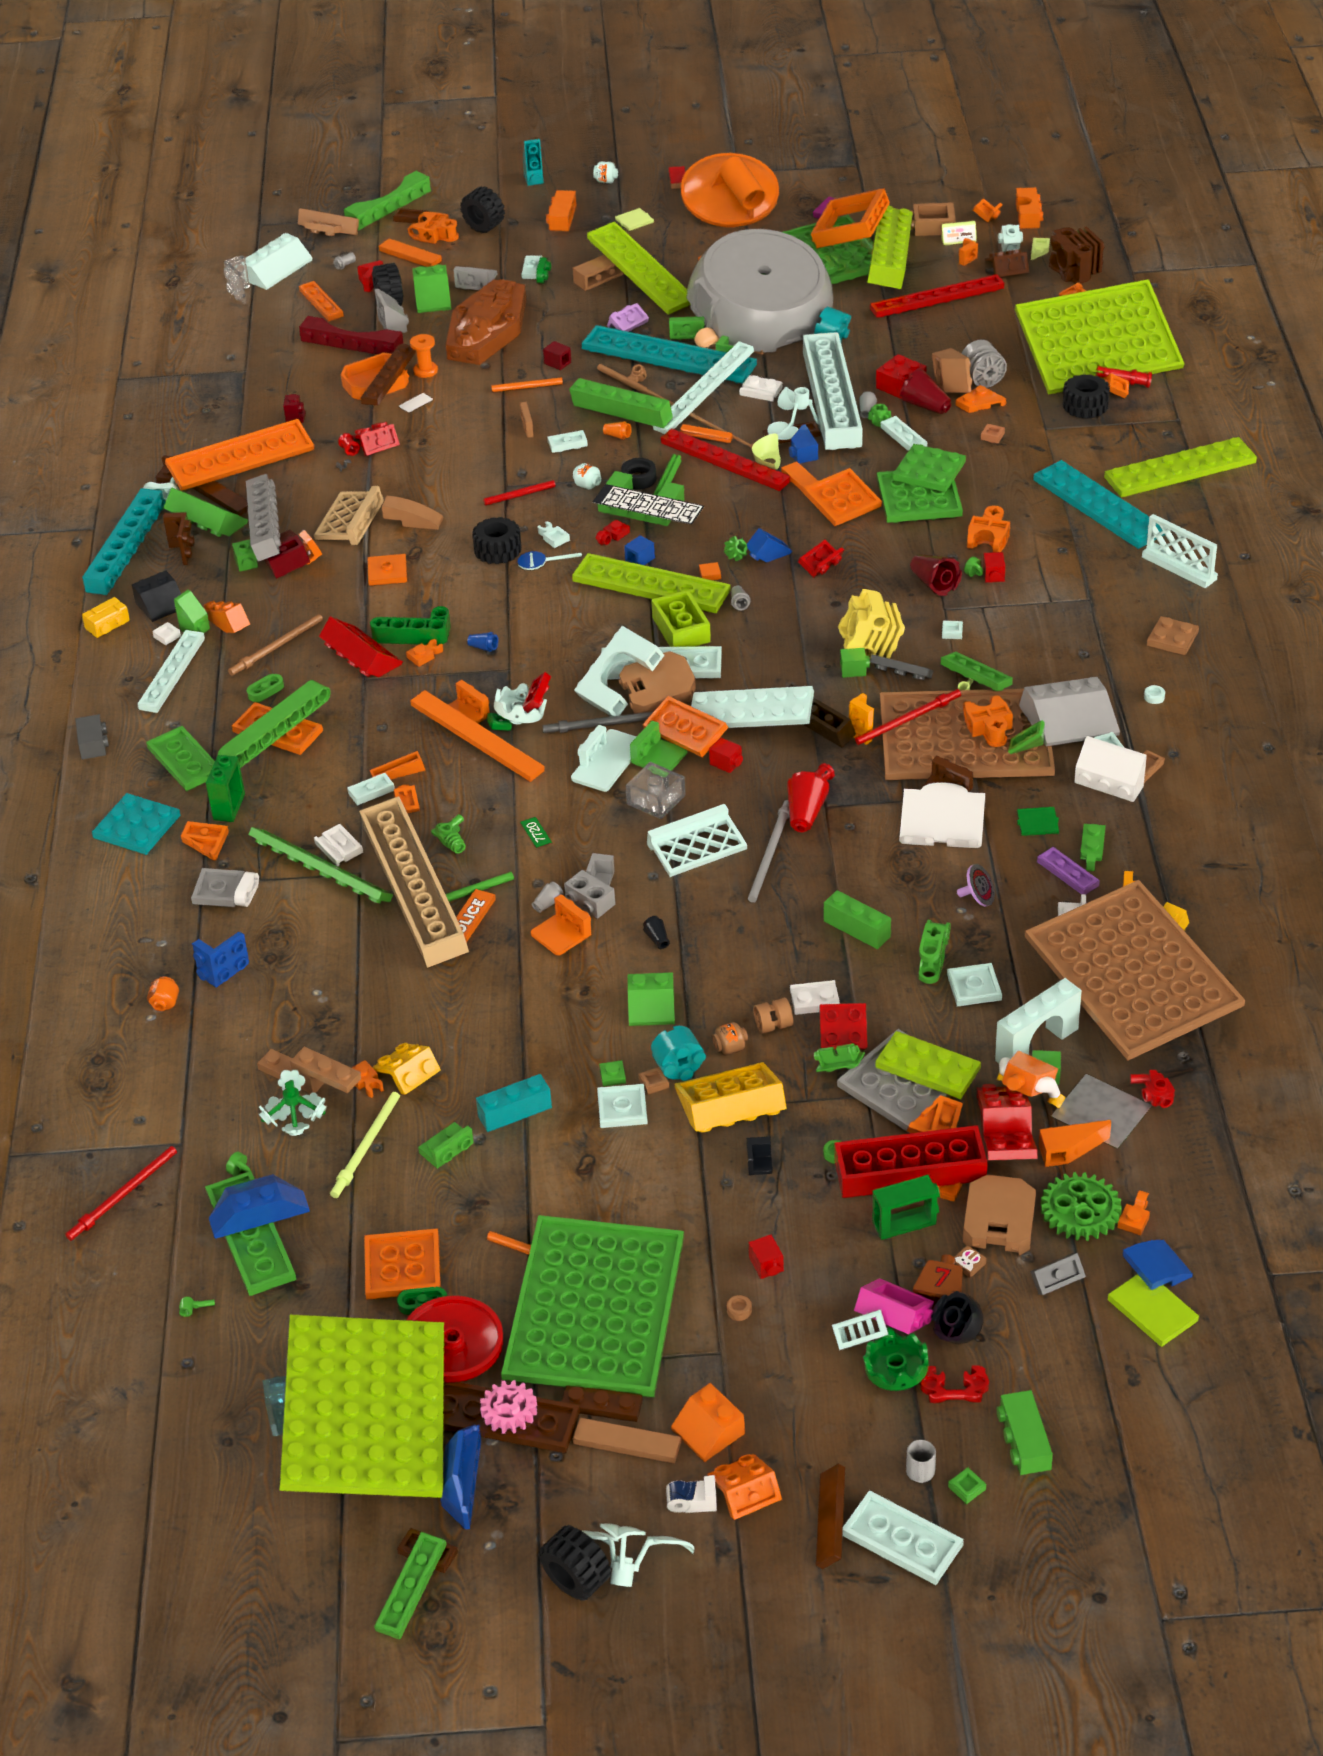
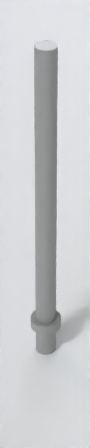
M785 800L783 806L778 810L777 822L748 896L750 902H756L786 819L790 817L788 800Z

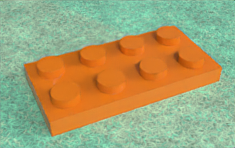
M667 696L642 724L645 728L651 721L658 722L661 738L700 757H703L709 751V748L728 729L725 722L670 696Z
M254 702L232 725L233 732L240 734L273 708ZM304 719L271 745L301 755L323 732V727L321 724Z

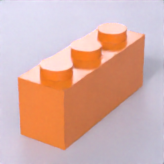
M556 190L555 196L552 197V205H549L546 223L549 224V230L569 231L577 206L576 191Z

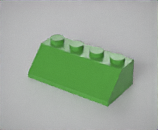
M172 487L163 507L169 510L170 513L187 512L188 520H191L192 525L196 522L198 523L196 527L205 531L209 528L211 529L210 533L219 537L222 534L231 536L248 522L246 518Z

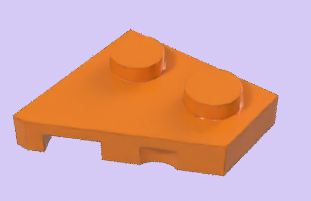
M187 821L181 834V840L186 845L216 861L229 833L228 826Z
M940 1095L933 1101L930 1107H927L916 1120L909 1124L906 1131L918 1133L956 1128L963 1103Z

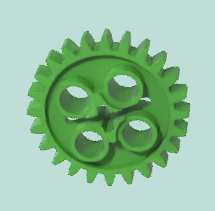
M1073 1172L1072 1178L1064 1174L1063 1180L1056 1177L1054 1184L1048 1183V1189L1043 1190V1197H1041V1214H1044V1222L1049 1221L1050 1229L1057 1227V1234L1064 1231L1066 1232L1067 1239L1072 1234L1075 1235L1076 1241L1079 1240L1080 1236H1084L1086 1241H1089V1235L1099 1239V1232L1107 1235L1108 1229L1114 1230L1115 1223H1118L1119 1216H1121V1198H1118V1191H1112V1184L1105 1186L1104 1178L1096 1181L1095 1174L1091 1178H1087L1086 1172L1082 1174V1177H1078L1077 1173Z

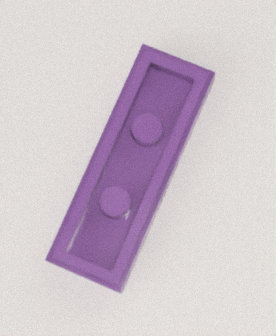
M1054 847L1037 856V862L1080 894H1087L1099 886L1100 880Z

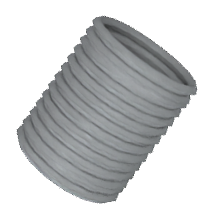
M915 1440L907 1447L906 1457L907 1475L915 1482H928L935 1475V1447L926 1440Z

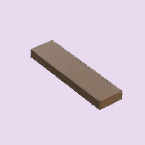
M580 1418L573 1437V1444L675 1464L681 1445V1437Z

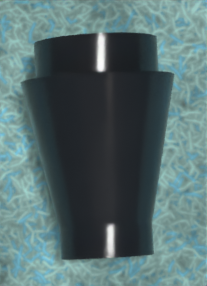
M658 916L647 918L643 923L645 934L657 945L658 949L668 947L670 941L667 937L663 920L659 919Z

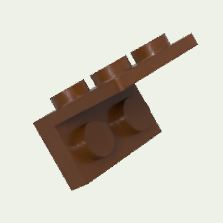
M1021 249L1005 251L1006 255L1004 252L989 254L990 257L985 258V261L993 262L994 275L998 274L999 277L1029 273L1027 252H1021Z
M187 512L164 513L163 520L169 548H180L183 565H187L189 558H192L191 547H194L195 544L194 535H191L190 532L192 530L191 520H188Z

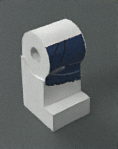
M715 1475L704 1476V1481H673L669 1483L666 1487L668 1509L672 1512L685 1513L717 1511Z

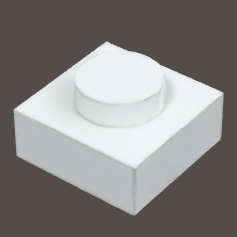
M169 622L152 631L153 637L164 645L181 637L180 630Z

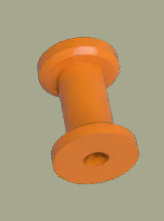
M428 334L416 335L410 340L411 348L416 350L418 362L413 367V373L421 378L432 377L438 372L437 364L431 360L430 351L435 345L434 337Z

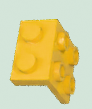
M408 1043L398 1045L395 1048V1052L377 1060L378 1063L373 1066L376 1072L391 1074L398 1090L403 1095H406L441 1071L429 1046Z

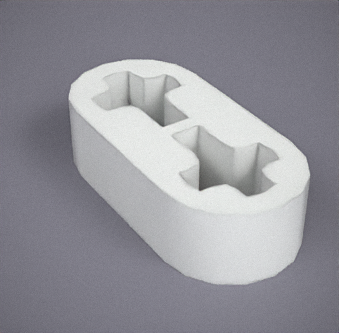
M247 871L244 873L235 891V905L249 906L258 888V873Z

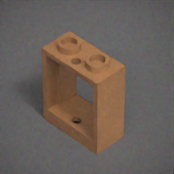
M953 203L913 204L911 230L914 229L915 236L942 235V224L956 222Z

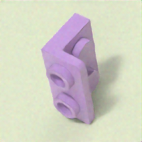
M635 303L631 306L627 305L619 312L612 313L609 316L607 327L611 328L614 326L618 330L629 332L647 323L649 317L638 303Z

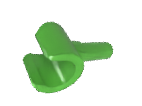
M184 1297L180 1301L179 1314L184 1317L191 1316L193 1308L215 1306L214 1299L194 1301L190 1297Z

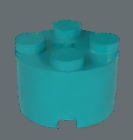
M826 307L819 316L822 320L820 324L816 323L814 334L838 332L840 342H842V339H847L850 333L848 325L852 316L832 307Z
M674 1026V1030L669 1032L664 1030L653 1040L651 1045L652 1056L664 1076L669 1079L687 1081L693 1077V1073L706 1059V1054L688 1027Z

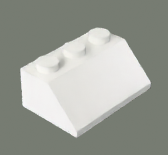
M1087 736L1076 764L1074 783L1134 802L1144 787L1147 755Z

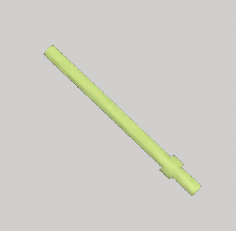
M397 1092L391 1093L346 1168L342 1169L338 1174L337 1182L330 1192L333 1198H338L344 1187L348 1186L352 1181L354 1171L399 1100L400 1095Z

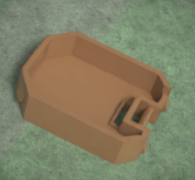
M671 651L663 653L664 657L653 671L638 662L623 667L619 674L620 679H618V682L623 690L628 689L630 693L629 705L633 709L634 714L655 711L667 696L683 703L691 701L696 689L695 676L684 656ZM641 680L644 687L643 690H640L637 681Z
M986 1175L971 1182L963 1228V1243L971 1248L986 1249V1244L1005 1246V1251L1019 1252V1256L1029 1251L1036 1190L1021 1178ZM988 1226L1007 1228V1232L989 1231Z

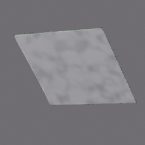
M1086 1074L1066 1097L1061 1107L1057 1108L1051 1116L1068 1125L1111 1120L1110 1138L1104 1142L1118 1149L1152 1105Z

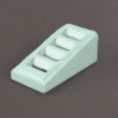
M881 1310L832 1325L839 1350L889 1335ZM875 1317L880 1332L875 1333L871 1319ZM863 1321L867 1322L868 1329L870 1332V1335L866 1336L862 1324ZM854 1324H857L861 1338L857 1339ZM845 1327L849 1328L852 1341L848 1342Z

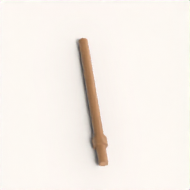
M318 614L251 656L243 657L239 660V663L228 669L229 674L233 676L243 669H249L253 666L254 662L323 621V617Z

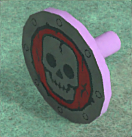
M971 865L967 870L968 886L958 889L957 894L959 897L972 894L973 898L984 907L989 906L994 902L995 897L991 877L981 865Z

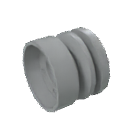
M982 339L973 341L962 351V354L970 360V376L977 386L991 387L1004 377L1007 363L989 341Z

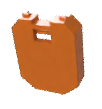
M381 353L345 365L341 373L343 388L353 399L361 400V396L392 354ZM407 370L402 371L387 394L407 386L409 382L408 377H410Z

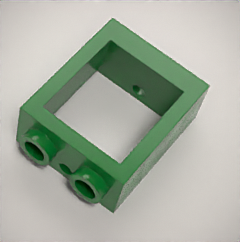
M218 755L206 781L212 817L215 821L234 822L245 796L239 759L236 756Z
M929 1175L873 1190L872 1222L881 1240L936 1225L937 1214L939 1213L937 1198L940 1197V1191L937 1184L932 1183ZM924 1200L923 1206L891 1214V1209Z

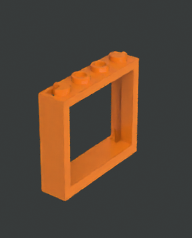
M882 188L830 200L811 232L812 242L815 243L816 248L872 237L890 203L885 189ZM866 210L860 222L833 227L839 216Z

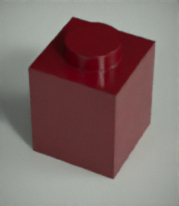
M553 341L543 349L544 364L562 370L572 362L571 348Z

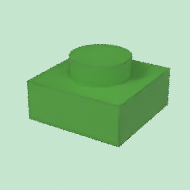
M622 1060L599 1064L603 1087L626 1084Z

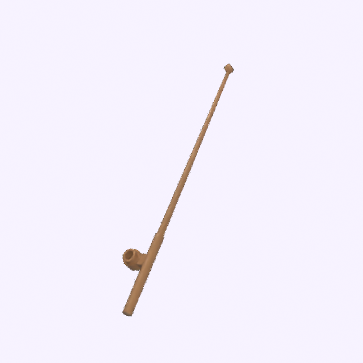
M599 364L597 367L599 371L643 394L666 399L637 383L644 381L647 376L645 368L640 364L633 366L632 374L629 377L603 364ZM669 401V402H670V406H673V405L675 404V403ZM692 412L688 415L716 430L727 432ZM733 435V439L751 447L752 450L754 443L750 444Z

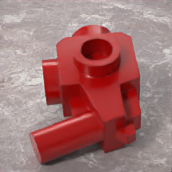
M1149 1070V1074H1130V1084H1145V1088H1142L1141 1091L1145 1102L1150 1101L1153 1106H1161L1162 1108L1172 1105L1175 1089L1169 1079L1164 1078L1162 1073H1158L1156 1070Z

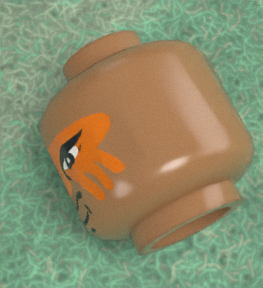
M735 1022L717 1027L715 1034L712 1035L716 1051L721 1052L723 1055L742 1051L745 1048V1041L748 1040L745 1028H741Z

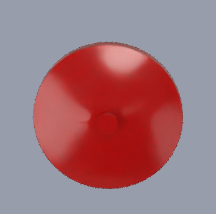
M465 1296L439 1297L422 1304L406 1319V1321L444 1322L443 1382H461L481 1375L497 1361L502 1351L503 1328L500 1319L489 1306L479 1300Z

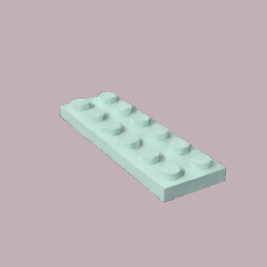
M721 646L658 647L662 653L671 651L684 656L695 678H721ZM624 661L612 669L608 679H620L619 674L623 667L635 663V661Z
M813 686L694 692L691 707L725 722L728 728L809 724L814 689Z

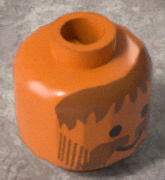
M163 976L155 979L150 985L147 1001L157 1011L169 1010L176 1004L179 987L169 977Z

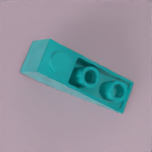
M540 139L524 141L523 168L528 186L544 183Z

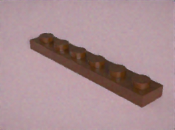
M408 344L398 345L361 396V404L378 406L412 359L416 350L412 349Z

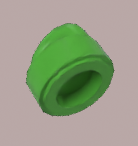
M975 556L971 557L964 566V573L970 577L975 574L982 576L984 571L981 567V560Z
M241 1152L233 1153L226 1164L227 1173L237 1176L241 1172L251 1171L246 1165L247 1156Z

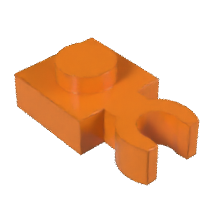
M436 639L430 640L426 646L421 643L406 652L407 658L420 667L433 660L434 654L442 653L443 644L437 645Z
M366 1060L351 1067L361 1072V1079L355 1085L358 1090L365 1087L367 1096L371 1098L374 1097L372 1089L378 1088L381 1092L384 1091L383 1083L378 1079V1073Z

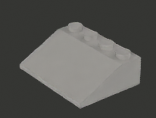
M1098 677L1024 687L1019 707L1031 725L1041 720L1045 722V746L1084 741L1087 736L1094 738L1111 732L1115 736L1120 734L1107 690Z

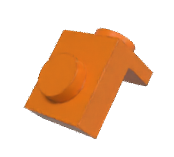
M982 199L974 207L973 211L988 223L1001 214L1002 204L999 203L994 207L985 199Z

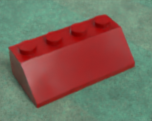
M330 616L319 635L325 641V646L333 650L336 649L337 655L344 659H349L347 662L356 668L359 667V672L365 676L370 677V675L380 677L403 663L402 660L357 626Z

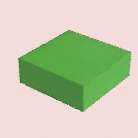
M966 1468L948 1482V1487L962 1501L968 1504L986 1490V1483L971 1469Z

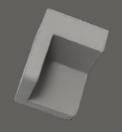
M592 853L586 872L610 886L615 872L614 856Z

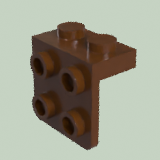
M936 755L932 760V774L923 787L932 783H952L963 786L970 792L973 788V772L966 767H961L948 759Z

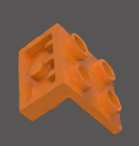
M755 1454L741 1456L738 1461L729 1465H720L714 1471L708 1473V1476L715 1475V1485L724 1493L730 1517L734 1520L782 1500L774 1470Z

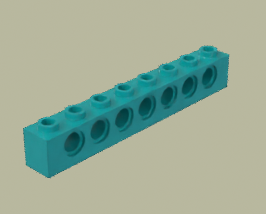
M140 489L83 575L85 592L107 595L111 588L114 587L116 580L121 576L125 566L129 564L131 557L136 553L138 546L143 542L144 537L151 530V526L164 509L165 499H163L162 491Z

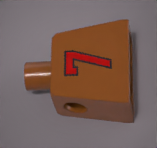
M942 1255L940 1262L934 1260L927 1261L913 1287V1293L934 1301L932 1309H934L935 1304L943 1295H950L953 1293L952 1291L962 1292L963 1268L955 1265L956 1259L952 1255Z

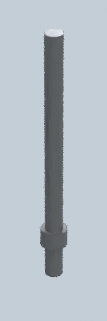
M653 712L571 722L562 720L555 724L542 725L543 733L557 731L566 733L568 730L597 727L598 725L606 726L646 721Z

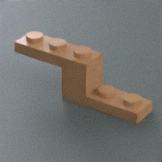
M305 1046L294 1058L270 1049L257 1063L258 1070L278 1079H281L280 1074L284 1070H298L299 1075L305 1077V1083L301 1086V1090L310 1094L312 1092L316 1093L324 1083L348 1093L361 1079V1072Z

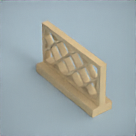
M372 486L369 491L340 492L315 532V540H350L351 545H358L384 502L380 487Z

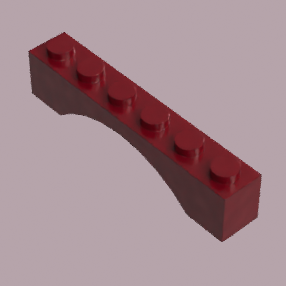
M307 316L299 326L302 342L377 355L381 353L392 354L398 345L404 344L402 332L384 329L372 332L347 331L332 326L324 318Z

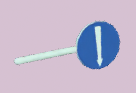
M530 551L518 558V565L525 570H534L542 567L546 561L581 557L582 553L545 557L541 552Z

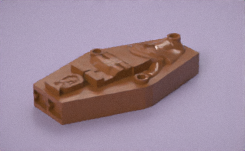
M503 279L492 280L456 306L452 312L446 341L447 360L480 365L518 337L521 333L526 305L525 284Z

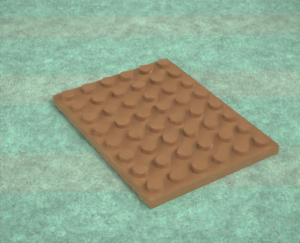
M1003 689L1002 691L960 690L961 697L950 701L949 705L933 709L882 734L885 780L928 779L932 774V760L936 755L948 759L956 765L968 768L973 772V778L1055 776L1052 746H1045L1044 743L1041 746L1014 754L1008 753L1011 738L1032 726L1019 707L1024 689ZM952 691L880 692L881 725L935 700L937 696L943 693L948 694ZM999 695L1013 714L1012 729L1005 731L1007 743L1001 747H992L987 744L983 735L972 737L965 723L963 702L971 701V703L974 702L978 706H987L990 704L991 696Z
M1140 880L1025 931V938L1060 980L1066 978L1082 990L1080 1004L1127 1061L1245 1005V999Z

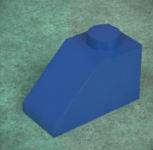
M806 424L802 425L791 438V447H789L790 457L794 458L799 464L818 460V443Z
M758 528L747 543V548L750 551L749 555L757 561L761 559L765 562H770L792 552L782 540L761 528Z

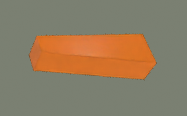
M418 751L369 771L372 777L386 773L390 780L425 771V767Z

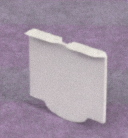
M932 783L924 786L921 790L904 789L899 841L902 844L934 846V842L947 843V847H981L985 793H970L963 786L952 783Z

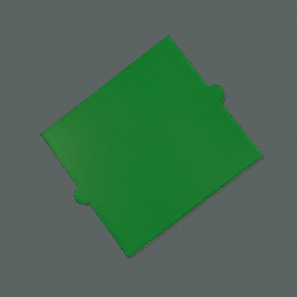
M1054 807L1017 809V825L1020 826L1021 836L1059 834V818L1056 817Z

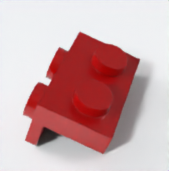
M824 540L800 557L798 563L814 578L818 574H825L832 564L834 566L842 560L841 555L844 549L841 547L836 551Z

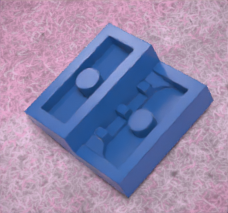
M1164 1240L1146 1241L1123 1249V1257L1151 1290L1166 1283H1169L1172 1287L1193 1277V1273Z

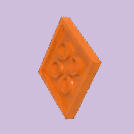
M850 468L803 487V494L834 526L882 506V501Z
M438 1228L364 1235L366 1300L398 1297L402 1291L407 1289L441 1287Z

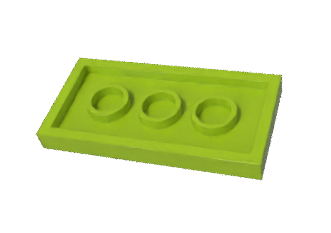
M896 1031L875 1061V1068L961 1099L981 1069V1062Z

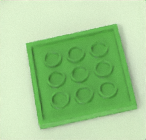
M895 471L877 472V482L887 523L963 516V509L955 480H953L946 492L895 481L893 480V473Z

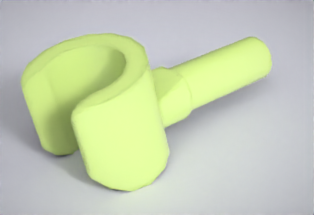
M969 678L967 682H960L958 689L970 690L974 680Z

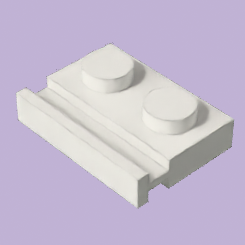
M749 375L743 383V387L740 388V395L773 402L774 397H777L783 388L782 382Z
M341 824L323 832L319 838L317 836L314 837L315 844L336 866H339V863L342 861L347 862L363 853L362 846Z
M835 980L790 985L795 1015L819 1012L820 1004H840Z

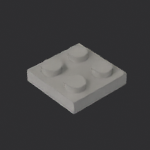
M202 868L191 897L192 904L235 907L234 895L244 875V871Z

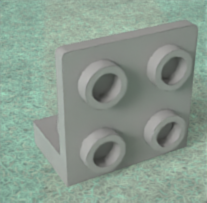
M455 266V287L465 290H480L496 278L497 270Z

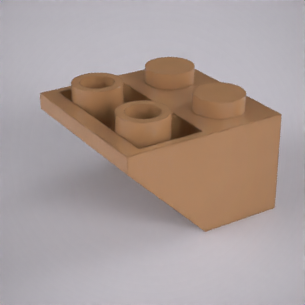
M952 348L932 353L935 383L944 392H972L971 363L967 356Z

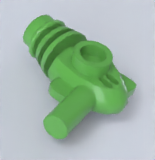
M460 814L448 823H438L431 830V833L451 851L459 854L465 850L464 840H462L458 833L460 831L458 825L464 821Z

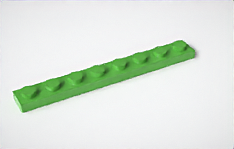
M255 827L250 829L248 835L256 838V843L263 846L270 845L272 846V851L279 854L284 852L288 854V859L295 862L300 860L304 862L303 866L310 870H320L319 874L329 879L333 877L336 879L337 884L345 887L349 885L353 887V892L360 895L367 894L369 895L368 899L379 904L381 901L390 902L393 897L392 893L264 829Z

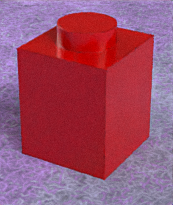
M1003 552L983 554L985 583L1005 582Z
M720 738L709 748L710 765L731 773L743 761L742 746Z
M771 1234L748 1242L749 1259L760 1279L775 1276L784 1271L783 1254Z

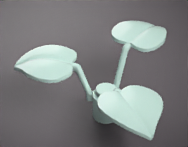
M785 387L780 393L777 403L784 410L794 409L791 422L789 424L786 422L770 424L767 429L768 435L777 434L779 440L791 439L799 430L793 426L797 409H806L808 405L820 429L812 400L809 399V389L799 387L792 391Z
M607 1523L600 1524V1527L610 1534L583 1531L592 1539L601 1540L610 1546V1567H612L610 1584L632 1587L634 1571H639V1565L648 1547L661 1543L679 1544L694 1553V1546L684 1540L669 1536H647V1540L635 1564H632L633 1558L625 1557L626 1538L628 1535H645L646 1532L629 1526L620 1527L619 1525ZM621 1538L620 1556L616 1558L614 1541H619Z

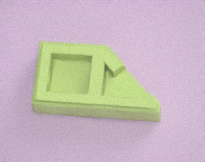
M1033 238L1031 260L1049 253V238Z

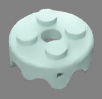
M522 683L514 690L507 686L502 691L497 689L494 709L500 716L510 720L513 724L534 723L542 719L547 700L543 699L544 701L538 709L534 708L529 713H526L523 709V703L529 692V687L527 684Z

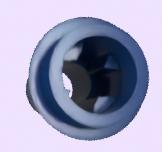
M492 632L470 634L467 643L468 646L491 652L498 647V636Z

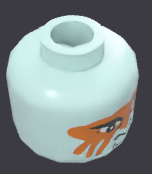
M600 161L594 166L593 176L597 182L612 183L618 177V169L615 168L612 162Z
M587 463L580 464L573 472L575 484L587 490L598 486L601 482L600 470Z

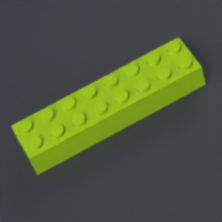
M888 205L875 229L867 283L897 289L902 288L913 212L905 208L896 209Z

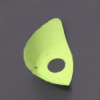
M770 434L756 441L752 446V452L757 463L778 470L781 463L778 435ZM772 458L775 459L776 462L772 464L764 460Z

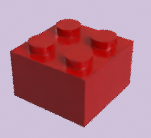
M897 354L876 370V389L901 399L900 392L906 379L910 380L913 377L911 373L916 369L921 368L926 372L927 366Z

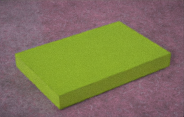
M1138 1274L1108 1294V1301L1161 1347L1194 1325L1199 1319L1198 1314L1164 1285L1151 1290Z

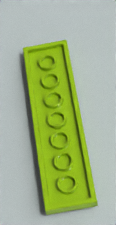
M615 221L587 233V239L668 315L691 305L687 300V289Z
M1240 437L1107 470L1104 473V478L1122 498L1256 463L1257 456Z
M587 553L572 575L573 582L649 599L689 590L700 609L712 613H717L731 591V584Z

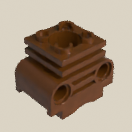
M1087 226L1084 227V230L1079 228L1078 232L1070 227L1052 231L1054 236L1050 238V245L1054 252H1051L1049 267L1059 273L1065 282L1072 281L1074 284H1081L1089 281L1091 274H1096V271L1098 273L1102 272L1105 245Z

